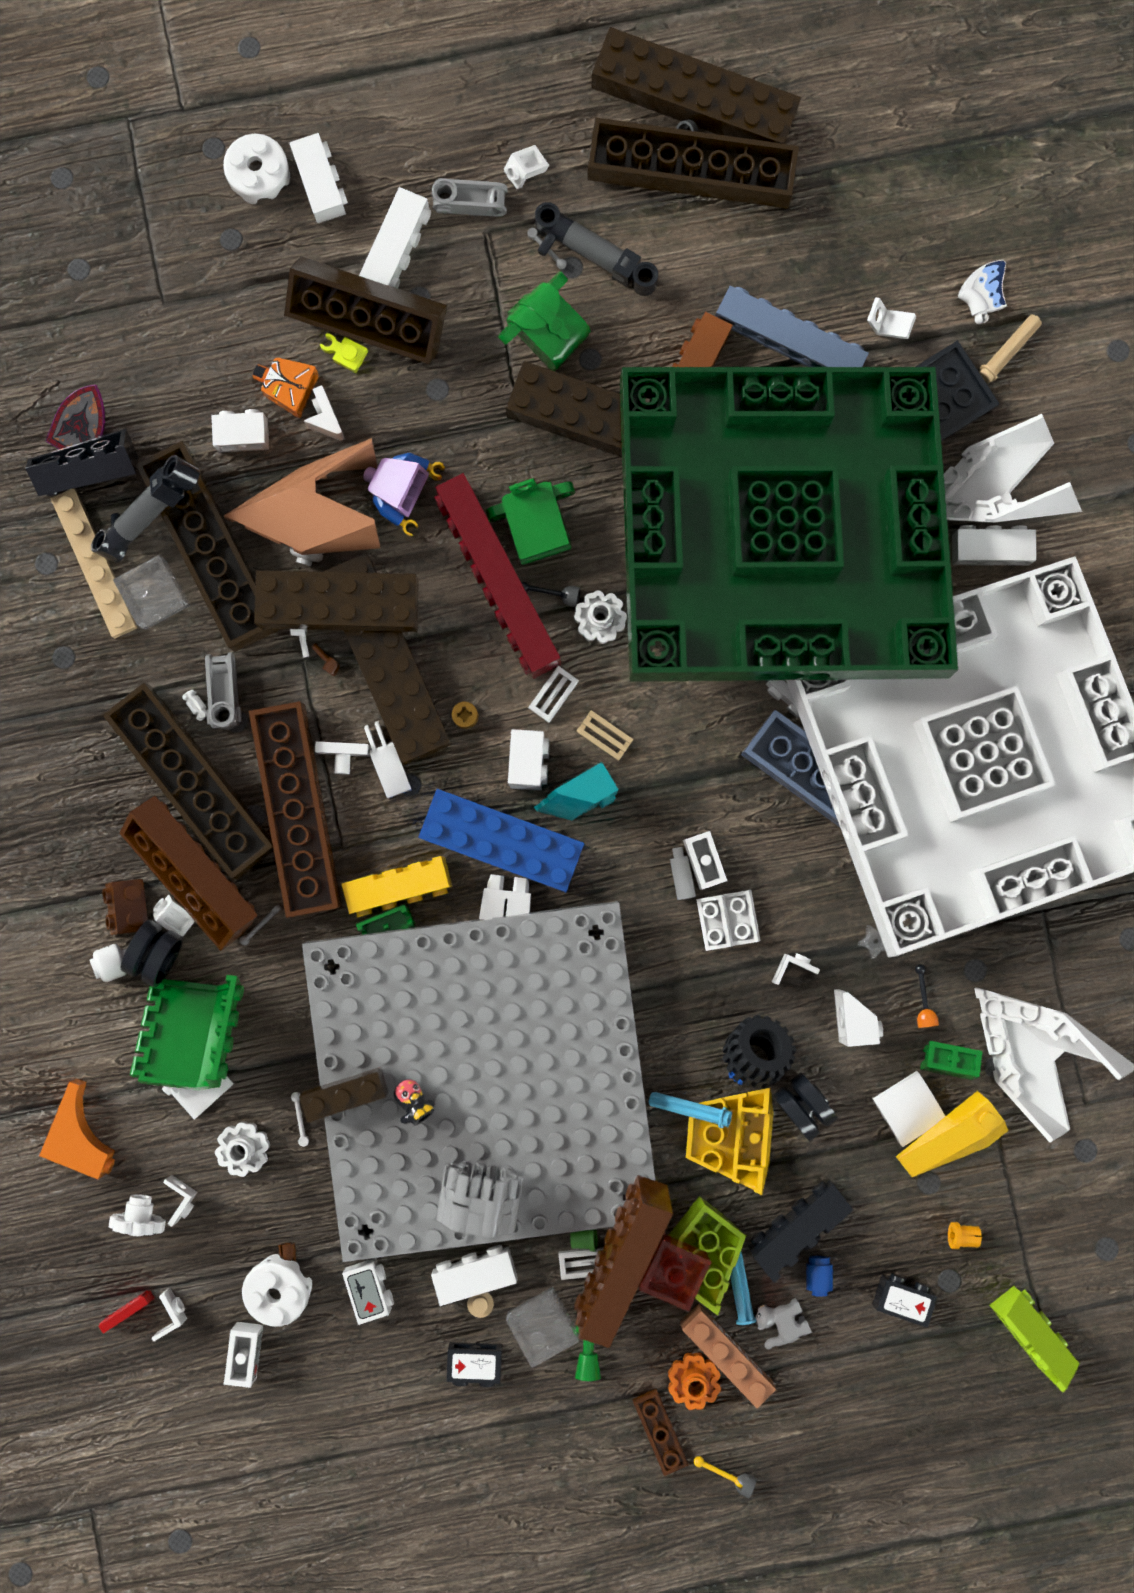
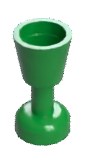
M576 1326V1332L579 1334L578 1326ZM583 1340V1352L579 1353L575 1373L577 1380L597 1381L601 1379L598 1355L594 1352V1343Z

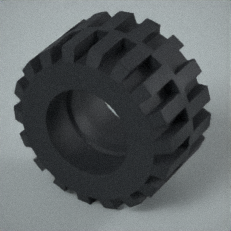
M755 1015L753 1018L747 1017L728 1036L723 1047V1053H725L723 1060L724 1063L729 1064L727 1070L729 1073L733 1072L735 1074L733 1078L736 1081L742 1080V1085L746 1087L751 1084L753 1089H759L761 1086L765 1089L776 1084L792 1067L791 1065L796 1058L794 1056L796 1046L792 1045L794 1042L793 1037L787 1034L789 1030L786 1027L782 1028L780 1026L781 1022L778 1020L773 1022L769 1016H765L763 1019L760 1015ZM750 1044L760 1046L766 1052L769 1061L757 1057L753 1053Z

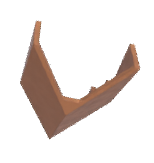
M372 438L298 468L225 514L224 518L231 522L236 521L243 524L246 529L273 542L283 543L292 547L295 552L301 555L379 549L380 541L374 519L316 493V481L321 478L327 479V474L330 472L367 469L368 467L378 468Z

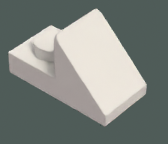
M323 386L314 388L313 392L316 398L311 400L318 415L304 420V423L311 430L339 441L344 440L345 437Z

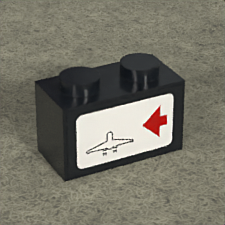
M891 1273L890 1276L882 1274L872 1303L875 1309L928 1328L938 1298L931 1291V1286L916 1281L915 1285L905 1282V1277L895 1273Z
M450 1342L447 1356L446 1382H453L455 1386L479 1383L481 1387H493L495 1384H500L502 1344Z

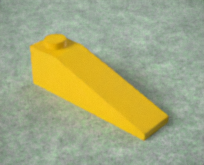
M976 1091L899 1153L896 1158L910 1176L915 1177L985 1149L1009 1130L1004 1119L991 1102L980 1092Z

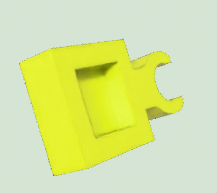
M325 334L326 339L331 340L332 344L329 347L320 344L321 349L325 353H334L333 361L357 373L368 353V349L347 337H344L340 343L333 335Z

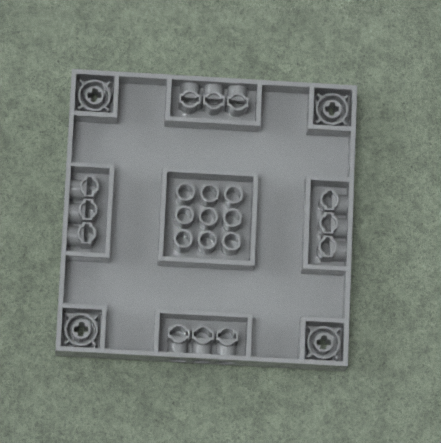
M618 901L496 917L489 920L476 919L307 941L302 944L320 1086L381 1067L389 1091L386 1098L324 1117L343 1262L614 1227L617 1209L619 1206L623 1207L626 1201L627 1188L630 1183L634 1184L637 1175L655 1181ZM593 925H598L599 929H603V934H600V938L594 939L592 934H588V931L592 930ZM331 959H334L335 964L340 965V968L336 969V973H333V969L327 966V964L331 963ZM404 1080L416 1081L424 1093L425 1101L430 1099L434 1102V1112L432 1115L416 1126L412 1123L403 1124L400 1122L401 1117L407 1114V1112L398 1105L393 1097L395 1087ZM462 1161H473L470 1180L474 1174L475 1163L484 1164L482 1181H484L487 1165H495L497 1167L494 1184L497 1181L499 1166L506 1167L511 1173L522 1176L523 1184L514 1233L497 1238L452 1231L437 1221L436 1217L445 1164H460ZM364 1224H368V1228L372 1229L370 1234H367L365 1229L362 1230Z

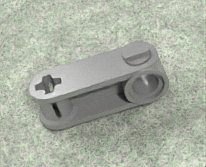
M439 178L432 187L433 209L437 213L504 216L507 212L504 203L508 187L498 182ZM443 193L451 195L448 199H441L439 197Z
M233 652L225 656L214 657L211 654H207L205 656L208 710H206L207 724L211 725L212 728L231 730L242 722V712L238 701L235 656ZM223 710H229L230 717L228 720L220 722L219 714Z

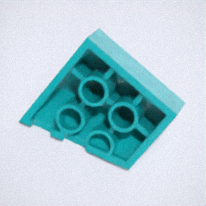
M601 762L555 789L534 808L537 812L572 821L598 805L602 809L613 803L616 799L615 795L618 792V788Z

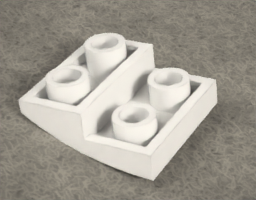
M751 890L696 899L706 951L761 941Z
M918 1071L873 1098L881 1115L902 1147L923 1135L945 1117Z

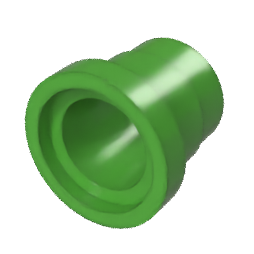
M597 1229L571 1232L572 1249H589L590 1252L597 1251Z

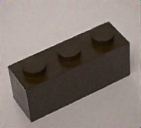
M378 1067L306 1090L299 1098L308 1123L386 1098L389 1091L382 1069Z

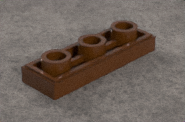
M657 1388L633 1398L634 1406L663 1475L666 1476L689 1466ZM660 1430L665 1432L662 1436H658L656 1433Z

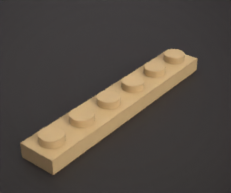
M73 488L50 498L111 637L115 639L137 629L136 622L108 559L91 551V544L96 532L77 490Z

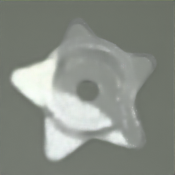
M867 925L866 936L858 942V945L869 949L871 958L875 959L880 951L886 950L879 931ZM874 939H878L877 944L874 943Z

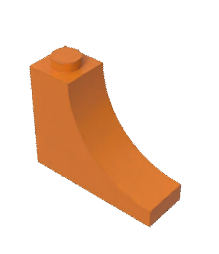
M74 1079L68 1083L39 1156L95 1179H100L111 1172L115 1163V1159L112 1158L115 1150L103 1144L89 1128L83 1110V1095L87 1082Z

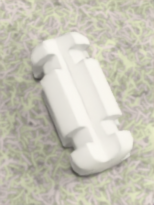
M190 690L182 698L187 701L186 704L191 712L197 715L196 719L202 721L207 718L205 710L207 707L200 697L195 695L196 691Z

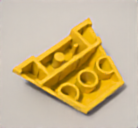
M771 1087L700 1102L699 1104L718 1109L727 1107L728 1111L732 1112V1119L729 1127L719 1128L718 1124L689 1117L686 1158L762 1195L770 1164L774 1112Z

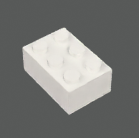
M511 730L508 774L510 788L542 790V784L547 785L548 767L543 765L544 759H549L550 743L549 738H545L544 731Z

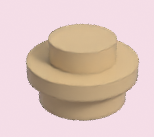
M488 1292L469 1297L467 1302L469 1312L478 1318L488 1316L494 1306L493 1297Z

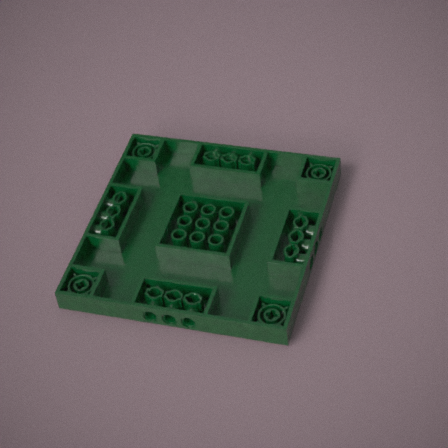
M622 367L620 376L630 682L950 679L958 671L935 367ZM645 398L650 399V402H645ZM653 648H658L661 655L655 656V652H652Z

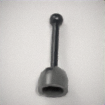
M521 582L525 591L529 590L560 596L563 603L571 607H576L579 603L581 587L567 586L562 591H557Z

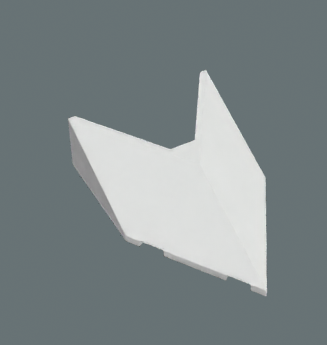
M1042 414L967 447L962 453L963 458L955 467L951 466L944 473L947 520L1002 522L1082 512L1070 482L1025 502H1017L1016 499L1013 500L1010 493L1054 444Z
M977 987L974 988L976 998H979L982 1013H980L988 1052L989 1055H992L995 1070L993 1074L995 1082L1050 1143L1070 1130L1055 1063L1064 1052L1102 1062L1118 1080L1134 1071V1064L1068 1014Z

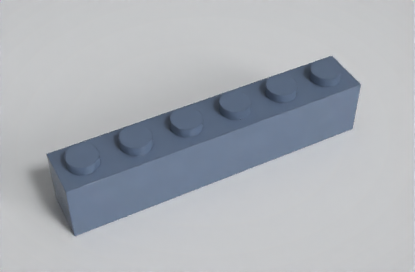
M729 286L716 312L715 317L733 325L732 331L806 367H862L869 354L864 351L862 346L856 343L849 344L841 340V337L834 332H825L818 329L815 323L807 320L802 321L788 310H779L773 307L768 300L763 298L757 299L749 295V292L741 287L734 288Z

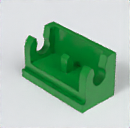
M406 904L356 924L358 931L362 934L417 927L409 906Z
M929 1041V1044L923 1049L926 1056L925 1060L921 1062L920 1070L973 1080L980 1076L982 1051L934 1041Z

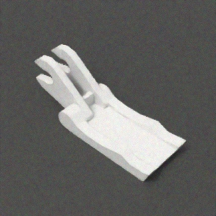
M379 721L375 722V727L382 746L376 748L369 726L366 725L364 729L372 748L369 753L387 799L412 791L393 742L386 743Z

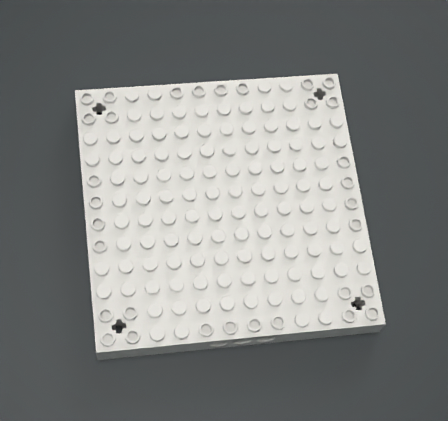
M1076 556L953 596L958 671L950 679L786 680L888 957L898 956L1134 872V704ZM909 918L911 924L904 927L902 921Z

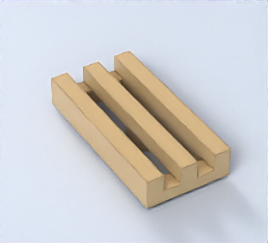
M592 710L576 731L617 761L620 760L633 741L631 737ZM591 719H594L626 741L625 744H621L590 722ZM586 726L619 748L620 751L616 753L584 731Z

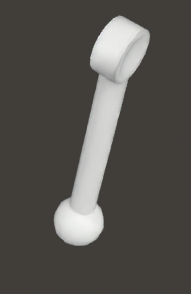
M294 1092L291 1095V1099L295 1103L300 1131L298 1143L300 1146L305 1147L309 1143V1137L305 1135L299 1098L301 1094Z

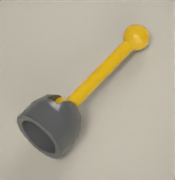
M701 1456L695 1457L694 1465L696 1467H704L733 1481L737 1492L748 1499L750 1498L756 1485V1477L746 1473L735 1477L705 1462Z

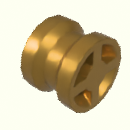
M463 701L454 706L452 719L458 727L470 729L478 722V711L473 704Z

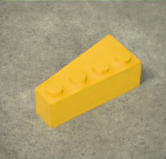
M443 856L432 858L431 861L413 863L405 868L388 870L379 875L374 874L341 883L349 914L356 913L357 918L373 914L372 908L381 906L382 911L398 907V901L407 899L408 904L422 901V895L432 893L433 897L448 894L447 888L453 887L446 859Z

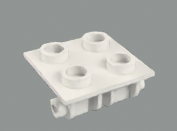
M226 1077V1079H222L221 1086L218 1088L191 1090L164 1086L162 1090L167 1095L172 1094L195 1120L234 1083Z

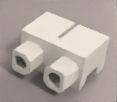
M490 874L487 888H484L479 919L489 920L503 917L506 899H508L506 916L530 913L531 893H529V880L527 878L514 877L513 891L503 890L504 876Z

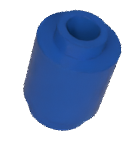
M809 1256V1263H806V1290L812 1291V1296H828V1292L833 1291V1264L830 1263V1257Z

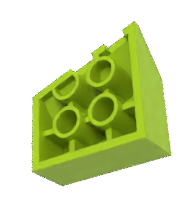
M699 1196L651 1260L655 1269L718 1315L723 1295L727 1292L728 1281L733 1267L736 1266L746 1235L719 1210Z
M1013 1286L989 1306L1036 1366L1063 1393L1068 1388L1079 1366V1362L1066 1348L1068 1343L1058 1332L1054 1333L1049 1327L1052 1323L1042 1311L1038 1313L1032 1305L1035 1302L1025 1290L1020 1292Z

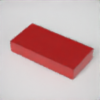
M146 1290L107 1316L99 1323L98 1327L104 1334L149 1304L155 1298L150 1290Z

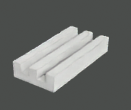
M557 666L528 709L550 723L579 680ZM561 674L563 678L540 709L536 706L557 676ZM570 680V685L548 715L544 713L566 681Z
M597 1247L596 1252H590L589 1249L559 1251L561 1280L585 1278L594 1269L566 1272L565 1268L588 1266L595 1263V1258L565 1261L564 1258L597 1255L598 1251H602L604 1247Z

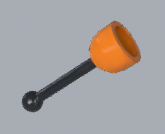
M918 964L915 967V971L919 975L923 1010L917 1017L918 1028L939 1026L938 1016L928 1007L924 979L926 968L924 965Z

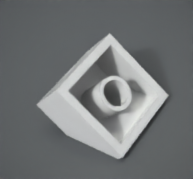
M840 989L834 990L839 1042L848 1047L880 1044L879 1037H883L882 1022L878 1021L877 1016L848 992Z

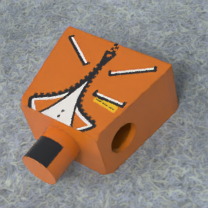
M278 357L273 360L270 369L258 364L254 369L253 379L263 383L261 391L264 396L295 417L301 418L319 377L316 367Z

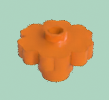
M686 1353L683 1361L675 1360L668 1371V1377L671 1381L668 1385L669 1393L673 1396L676 1403L684 1402L687 1409L701 1410L705 1407L706 1401L714 1402L721 1391L718 1382L721 1376L720 1371L710 1359L704 1360L701 1353Z

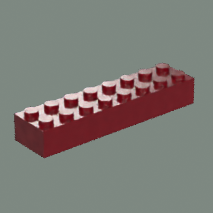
M464 473L436 486L438 494L434 497L437 502L436 504L443 517L448 515L449 519L446 521L454 539L460 538L461 541L458 544L466 562L472 561L473 564L470 567L477 583L484 584L485 587L482 590L489 606L495 605L497 611L494 613L501 629L507 628L509 634L506 636L513 652L519 651L521 657L518 659L526 675L531 674L533 679L560 666L561 658Z

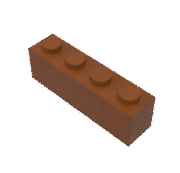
M705 312L702 319L697 318L690 331L693 333L690 342L685 340L679 352L682 358L679 364L673 363L672 367H714L730 336L733 325Z

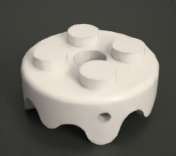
M263 134L242 136L231 144L225 154L223 166L228 183L233 191L250 204H256L257 200L261 198L274 199L282 187L290 182L286 155L278 142L271 137ZM253 161L262 162V167L259 170L252 171L249 169V165Z
M278 1254L270 1255L248 1273L242 1288L244 1305L250 1315L262 1324L268 1326L288 1325L295 1321L306 1308L312 1290V1280L310 1277L305 1278L302 1275L297 1262L283 1260ZM269 1289H277L281 1294V1298H272L269 1294Z

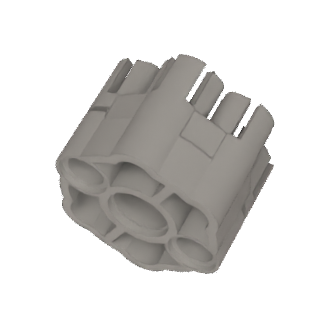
M462 1161L460 1164H445L436 1220L450 1230L491 1238L514 1233L523 1177L511 1173L506 1167L499 1166L497 1181L494 1184L497 1167L495 1165H487L484 1181H482L484 1164L475 1163L474 1174L471 1180L473 1161Z

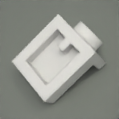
M536 145L512 153L504 171L516 189L523 187L526 179L546 172L549 164Z
M168 895L165 899H160L153 909V917L158 924L181 936H184L195 922L171 895Z

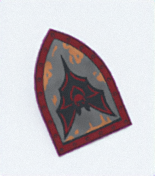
M96 384L76 390L62 402L54 417L45 440L46 442L58 449H62L103 436L105 408Z

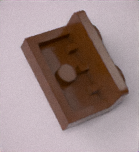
M143 879L116 881L105 884L102 895L104 903L108 906V914L105 917L107 930H110L111 935L137 932L148 920Z

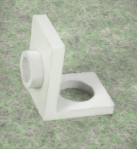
M875 298L867 321L876 335L908 339L916 315L915 313L887 310L881 299ZM879 309V316H878V319H877V321H876V320H875V316H876L877 310Z
M796 953L795 958L784 954L772 982L779 985L789 962L816 974L819 973L820 969L809 965L811 959Z
M173 1175L166 1178L163 1183L185 1198L168 1222V1225L171 1227L181 1217L185 1219L194 1207L191 1202L198 1193Z
M171 1288L165 1290L159 1297L173 1323L159 1330L152 1337L153 1341L178 1328L187 1320L184 1313V1304L179 1297H175Z

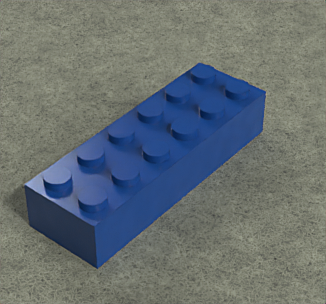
M439 789L435 791L418 837L567 892L584 843Z

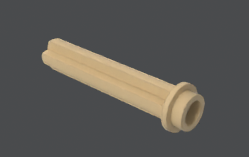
M1030 315L989 362L980 367L979 373L986 383L996 381L998 378L997 374L1042 324L1038 316Z

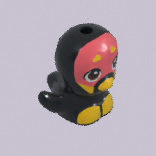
M404 1080L395 1087L393 1097L398 1105L407 1112V1114L401 1117V1123H412L416 1126L432 1115L434 1112V1102L430 1099L425 1101L424 1093L416 1081Z

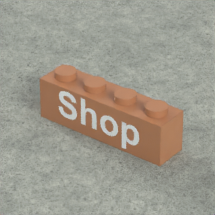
M697 1304L680 1321L682 1330L756 1408L776 1391L772 1379L700 1304Z

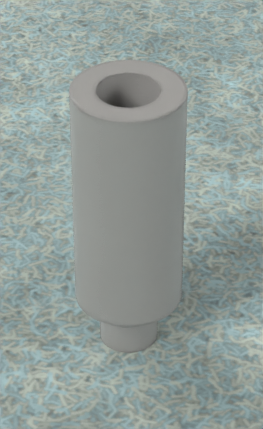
M682 847L673 848L674 858L670 859L677 900L696 897L689 857L684 856Z

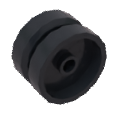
M147 920L131 940L121 962V971L132 977L141 974L142 982L153 988L158 987L168 975L179 955L184 941L183 936L172 930L163 934L162 925L152 920Z
M800 1072L790 1080L791 1086L798 1096H793L784 1087L780 1088L772 1096L810 1142L820 1134V1129L816 1124L817 1121L814 1116L827 1127L839 1118L828 1105L829 1102L814 1084L812 1085Z

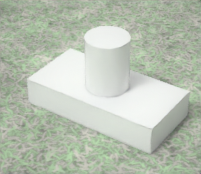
M315 743L316 753L335 755V774H350L351 756L370 757L369 751L371 746L368 744Z

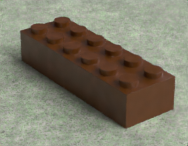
M153 796L130 811L120 831V835L217 948L222 951L242 936L258 916L254 906L249 901L244 900L238 893L236 885L232 881H228L221 873L218 864L207 857L200 843L194 841L189 836L185 826L180 821H176L170 814L168 806L164 802L159 801L156 796Z
M637 1175L634 1184H629L625 1195L626 1201L623 1207L619 1206L617 1209L615 1225L613 1229H608L605 1236V1246L602 1251H598L594 1263L595 1268L592 1273L589 1272L587 1274L583 1294H578L574 1309L577 1310L576 1326L579 1329V1338L608 1348L611 1346L673 1215L668 1186Z

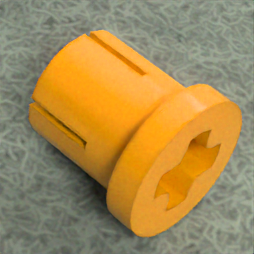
M951 1222L949 1224L948 1243L951 1249L980 1247L982 1237H975L982 1236L979 1226L960 1225L958 1222Z

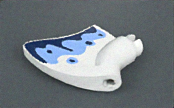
M1004 260L993 261L978 268L966 279L959 291L958 298L968 304L972 317H975L976 324L986 323L989 320L987 313L1001 310L1007 306L1002 288L1006 267Z

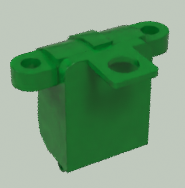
M562 271L558 272L548 283L543 282L531 293L524 295L509 310V316L506 320L508 325L498 336L502 343L506 345L518 335L552 371H556L591 332L585 320L558 292L568 281V278Z
M532 478L509 486L512 493L506 494L502 498V503L486 509L490 522L507 518L522 565L572 549L570 537L558 500L570 497L576 493L571 481L553 486L551 482L537 484L535 479Z

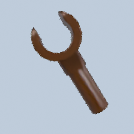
M316 643L313 644L312 649L322 660L326 661L322 669L335 676L340 669V664L329 657Z

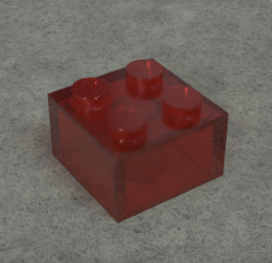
M663 1234L638 1288L644 1293L689 1311L712 1261L706 1251Z

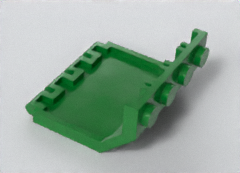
M226 975L227 984L218 986L164 979L158 987L153 988L150 986L146 1002L155 1004V1006H145L141 1027L149 1029V1032L139 1031L135 1053L144 1055L143 1057H133L130 1076L138 1078L139 1083L166 1087L191 1090L220 1087L222 1079H226L228 1073V1063H225L227 1053H231L233 1048V1037L230 1036L232 1027H236L238 1023L239 1012L236 1011L237 1002L242 1001L244 986L241 985L238 977Z

